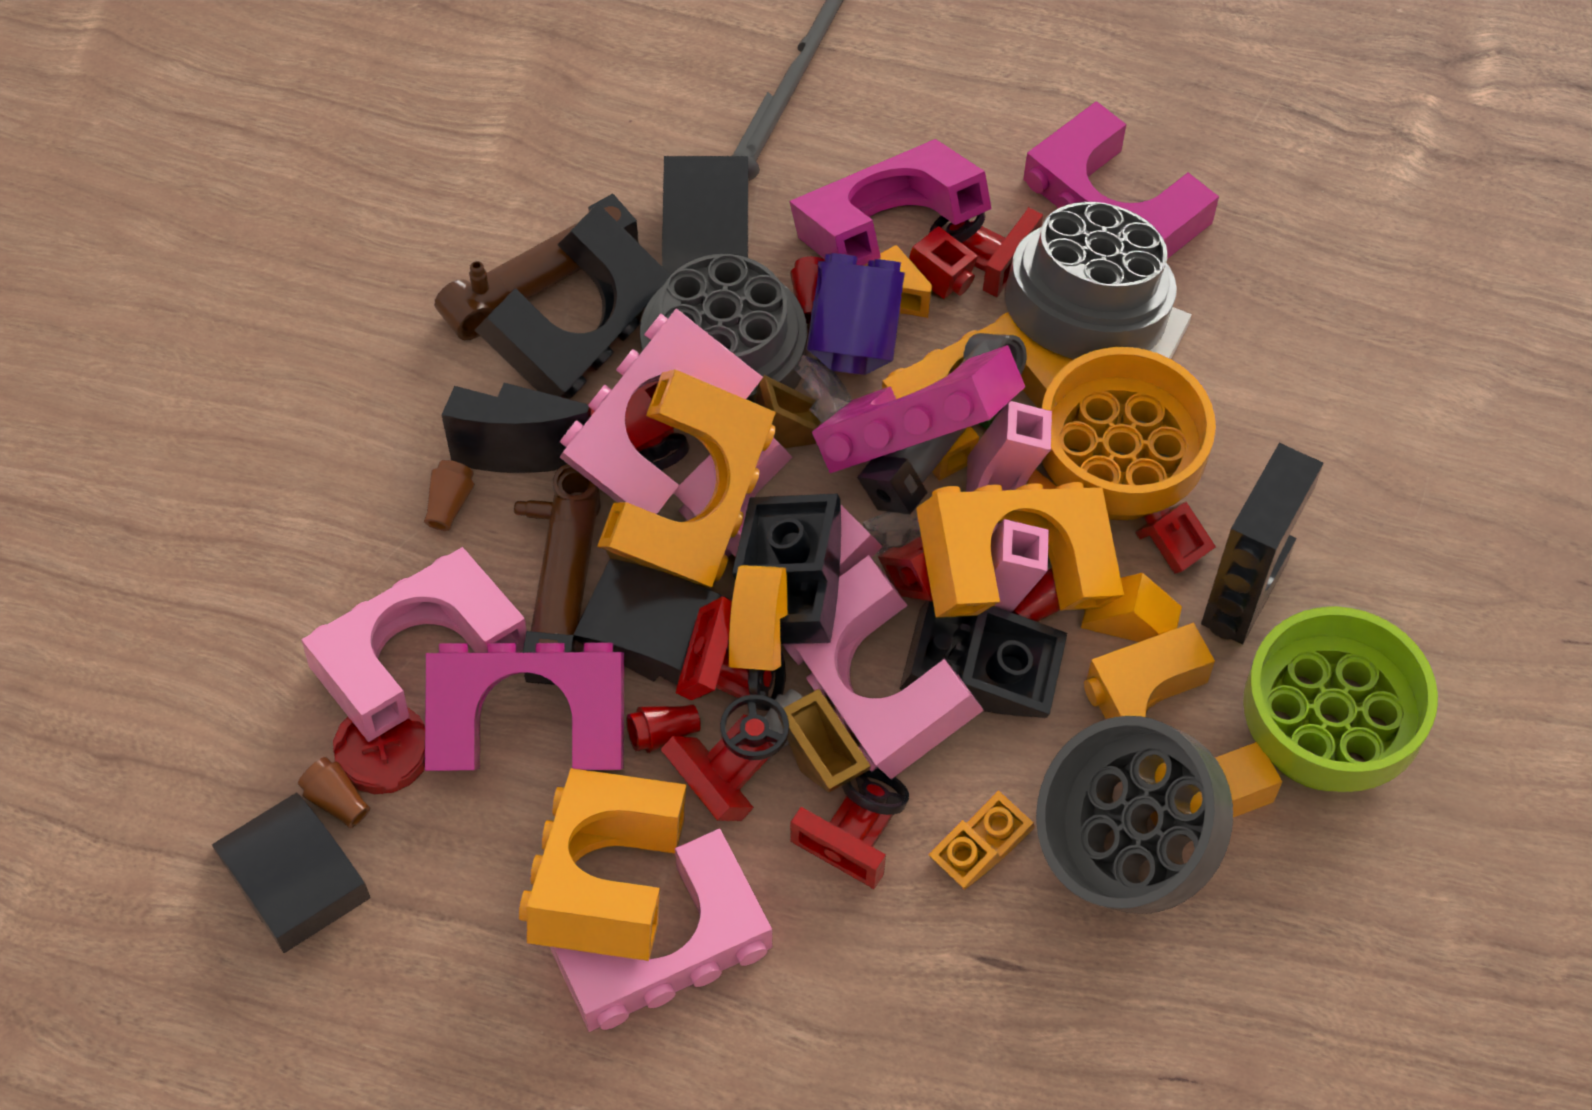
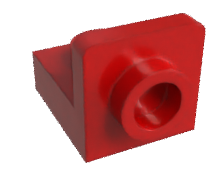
M1187 501L1171 508L1168 507L1164 510L1144 515L1143 518L1147 523L1135 531L1139 540L1148 536L1152 538L1174 574L1184 571L1216 548Z

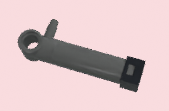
M978 333L969 338L965 345L964 360L961 364L969 358L1008 345L1021 375L1027 360L1024 342L1015 335ZM966 428L887 454V456L870 460L857 478L876 509L910 515L928 493L923 485L924 481Z

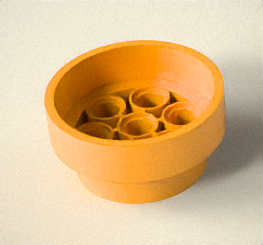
M1103 348L1075 358L1065 365L1052 379L1044 395L1041 408L1052 411L1051 450L1042 460L1048 475L1057 486L1081 482L1084 488L1102 487L1108 518L1111 520L1142 518L1146 514L1164 510L1185 498L1201 479L1215 438V413L1209 396L1199 381L1188 370L1172 359L1140 348ZM1092 418H1099L1103 421L1094 420ZM1069 449H1077L1081 452H1073ZM1114 451L1123 452L1126 455H1120L1115 453ZM1159 454H1166L1170 457H1163Z

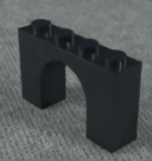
M598 203L557 244L593 280L599 290L602 300V316L597 329L587 333H573L560 329L540 313L516 288L475 329L537 391L558 397L564 394L568 399L573 397L587 382L582 374L590 366L597 370L614 353L609 345L617 336L624 341L640 325L641 322L636 316L643 308H646L653 295L671 276Z
M1280 442L1230 529L1201 625L1209 628L1216 636L1228 640L1232 639L1242 645L1289 561L1297 539L1291 536L1290 533L1315 489L1324 464Z

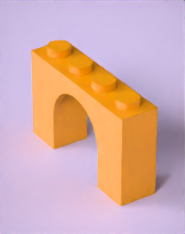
M1007 312L989 326L979 331L972 330L966 333L958 342L942 350L935 349L931 351L923 360L907 368L894 370L886 379L882 380V389L891 386L896 399L943 379L963 362L965 345L974 334L1015 335L1024 342L1027 354L1026 365L1021 374L1025 384L1023 391L1037 408H1042L1044 395L1052 379L1065 365L1074 359L1054 353L1034 342L1020 330L1009 312ZM971 426L966 428L932 471L939 481L967 466L968 455L979 441L978 434Z
M676 369L662 372L646 416L686 432L703 443L713 459L716 470V484L709 503L699 514L683 522L667 519L628 502L613 503L597 547L647 567L680 577L702 587H712L714 581H719L726 569L728 557L724 553L730 537L734 538L742 525L744 514L740 509L745 495L753 491L758 481L759 469L756 468L761 452L766 451L773 440L775 426L772 425L776 412Z
M1072 482L1060 485L1055 489H1043L1042 484L1034 483L1020 486L1015 490L1002 491L1001 485H987L977 488L973 492H961L958 486H947L934 490L932 497L916 508L936 618L979 615L1000 602L991 556V537L996 524L1002 523L1004 519L1049 530L1048 556L1052 565L1060 611L1102 608L1124 595L1102 487L1084 488L1083 483Z
M1193 622L1091 659L1087 679L1084 681V688L1090 703L1094 707H1100L1105 719L1119 716L1146 717V713L1156 703L1207 684L1215 660ZM1257 742L1215 757L1229 784L1233 803V818L1275 801L1282 780L1270 758L1262 751ZM1165 762L1160 764L1155 772L1156 783L1160 782L1166 774ZM1201 791L1196 793L1191 800L1190 810L1192 814L1201 807L1203 800ZM1157 811L1150 815L1155 826L1158 823Z
M570 768L565 787H557L555 791L552 809L555 819L554 821L546 820L542 835V850H544L543 855L536 854L533 859L530 877L531 885H533L532 891L524 890L520 901L519 920L527 922L528 944L649 961L658 927L660 888L596 878L581 870L575 863L591 851L611 846H625L675 853L685 821L686 784Z

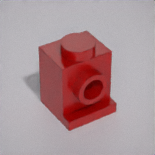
M938 226L912 247L909 259L930 282L932 291L945 299L952 292L961 296L967 291L975 278L972 270L978 255Z

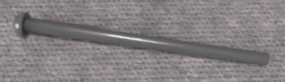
M825 0L809 32L798 45V50L801 53L788 68L775 94L772 96L767 92L732 155L748 156L749 181L759 174L760 168L756 161L844 0Z

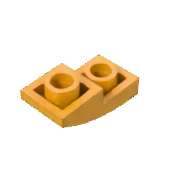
M748 565L738 567L730 618L729 667L770 671L781 667L780 619L788 615L786 568Z
M998 790L967 823L962 820L928 855L965 890L1010 853L1035 828L1032 820Z

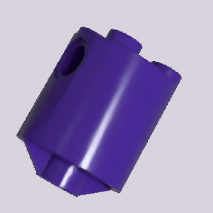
M837 253L825 254V261H818L817 287L812 306L807 350L831 371L866 375L894 360L905 272H900L901 262L875 259L868 260V266L856 265L857 256Z

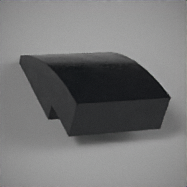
M664 156L662 267L670 275L684 264L703 256L733 254L748 258V156Z
M503 383L498 397L454 386L441 416L451 461L461 463L475 470L499 473H535L555 471L561 466L568 464L560 458L566 449L560 443V440L576 420L583 426L591 417V408L588 407L589 404Z
M838 493L749 498L732 574L736 580L738 567L742 565L786 568L788 615L780 619L781 644L831 643L838 597L841 557V499Z
M610 558L573 633L574 640L583 645L584 643H613V652L624 653L625 667L653 682L661 676L678 685L699 609L725 596L653 568Z
M926 600L919 610L899 689H905L945 659L959 675L985 712L1047 718L1051 712L1068 633L995 606L979 615L936 618L933 601Z
M297 792L212 844L213 849L283 953H286L371 898L364 880L323 823Z

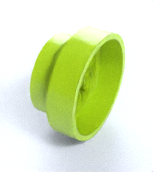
M1327 606L1294 614L1283 620L1267 634L1256 652L1244 688L1243 706L1246 722L1253 739L1283 774L1293 781L1312 789L1354 792L1383 785L1396 778L1411 765L1434 724L1438 707V691L1434 673L1427 658L1405 632L1375 614L1354 608ZM1297 677H1306L1313 684L1303 683ZM1345 679L1353 680L1361 687L1351 686ZM1274 712H1284L1291 717V719H1282L1278 717ZM1322 714L1332 715L1335 718H1337L1339 722H1330L1326 720L1322 716ZM1370 717L1380 718L1387 725H1379L1375 723ZM1348 753H1357L1366 762L1356 761Z

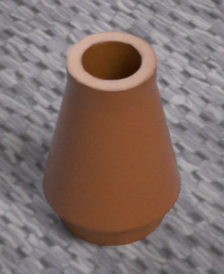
M442 460L439 462L438 467L431 471L427 513L424 519L426 525L441 531H449L451 529L453 520L475 486L472 481L474 472L469 467L455 461Z
M327 757L320 758L302 774L298 781V785L304 790L303 797L342 821L348 828H353L360 823L370 811V807L363 801L339 762L332 763Z

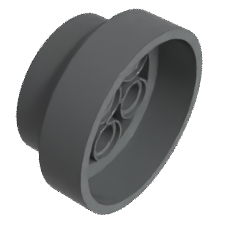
M1078 202L1062 206L1049 214L1042 227L1029 233L1017 246L1005 286L1004 294L1007 310L1020 330L1034 342L1054 353L1071 359L1095 350L1111 347H1133L1150 351L1161 340L1165 332L1176 298V281L1171 268L1166 262L1168 254L1166 244L1153 225L1136 213L1122 207L1100 202Z
M713 254L694 259L678 268L647 304L640 326L641 351L651 341L644 334L657 317L662 314L669 318L677 308L761 376L766 375L794 390L798 386L805 370L807 354V325L804 311L789 288L780 282L774 273L761 263L733 254ZM757 386L746 400L755 403Z
M1113 717L1094 723L1076 734L1062 747L1051 762L1041 784L1037 801V833L1042 852L1049 867L1059 881L1075 895L1093 904L1125 913L1151 914L1176 907L1193 897L1209 882L1219 868L1226 854L1232 833L1233 803L1231 791L1226 776L1216 758L1201 742L1192 736L1163 722L1147 717ZM1165 762L1166 774L1160 782L1156 783L1155 772L1158 766ZM1122 781V795L1114 802L1112 798L1113 790ZM1201 791L1203 797L1201 807L1192 814L1190 810L1191 800L1196 793ZM1157 811L1158 823L1154 830L1148 832L1147 820L1153 812ZM1113 830L1115 840L1112 847L1106 851L1104 841L1107 834ZM1193 841L1194 852L1188 862L1184 864L1182 859L1183 849L1187 843ZM1148 860L1150 872L1148 877L1141 882L1139 879V869Z

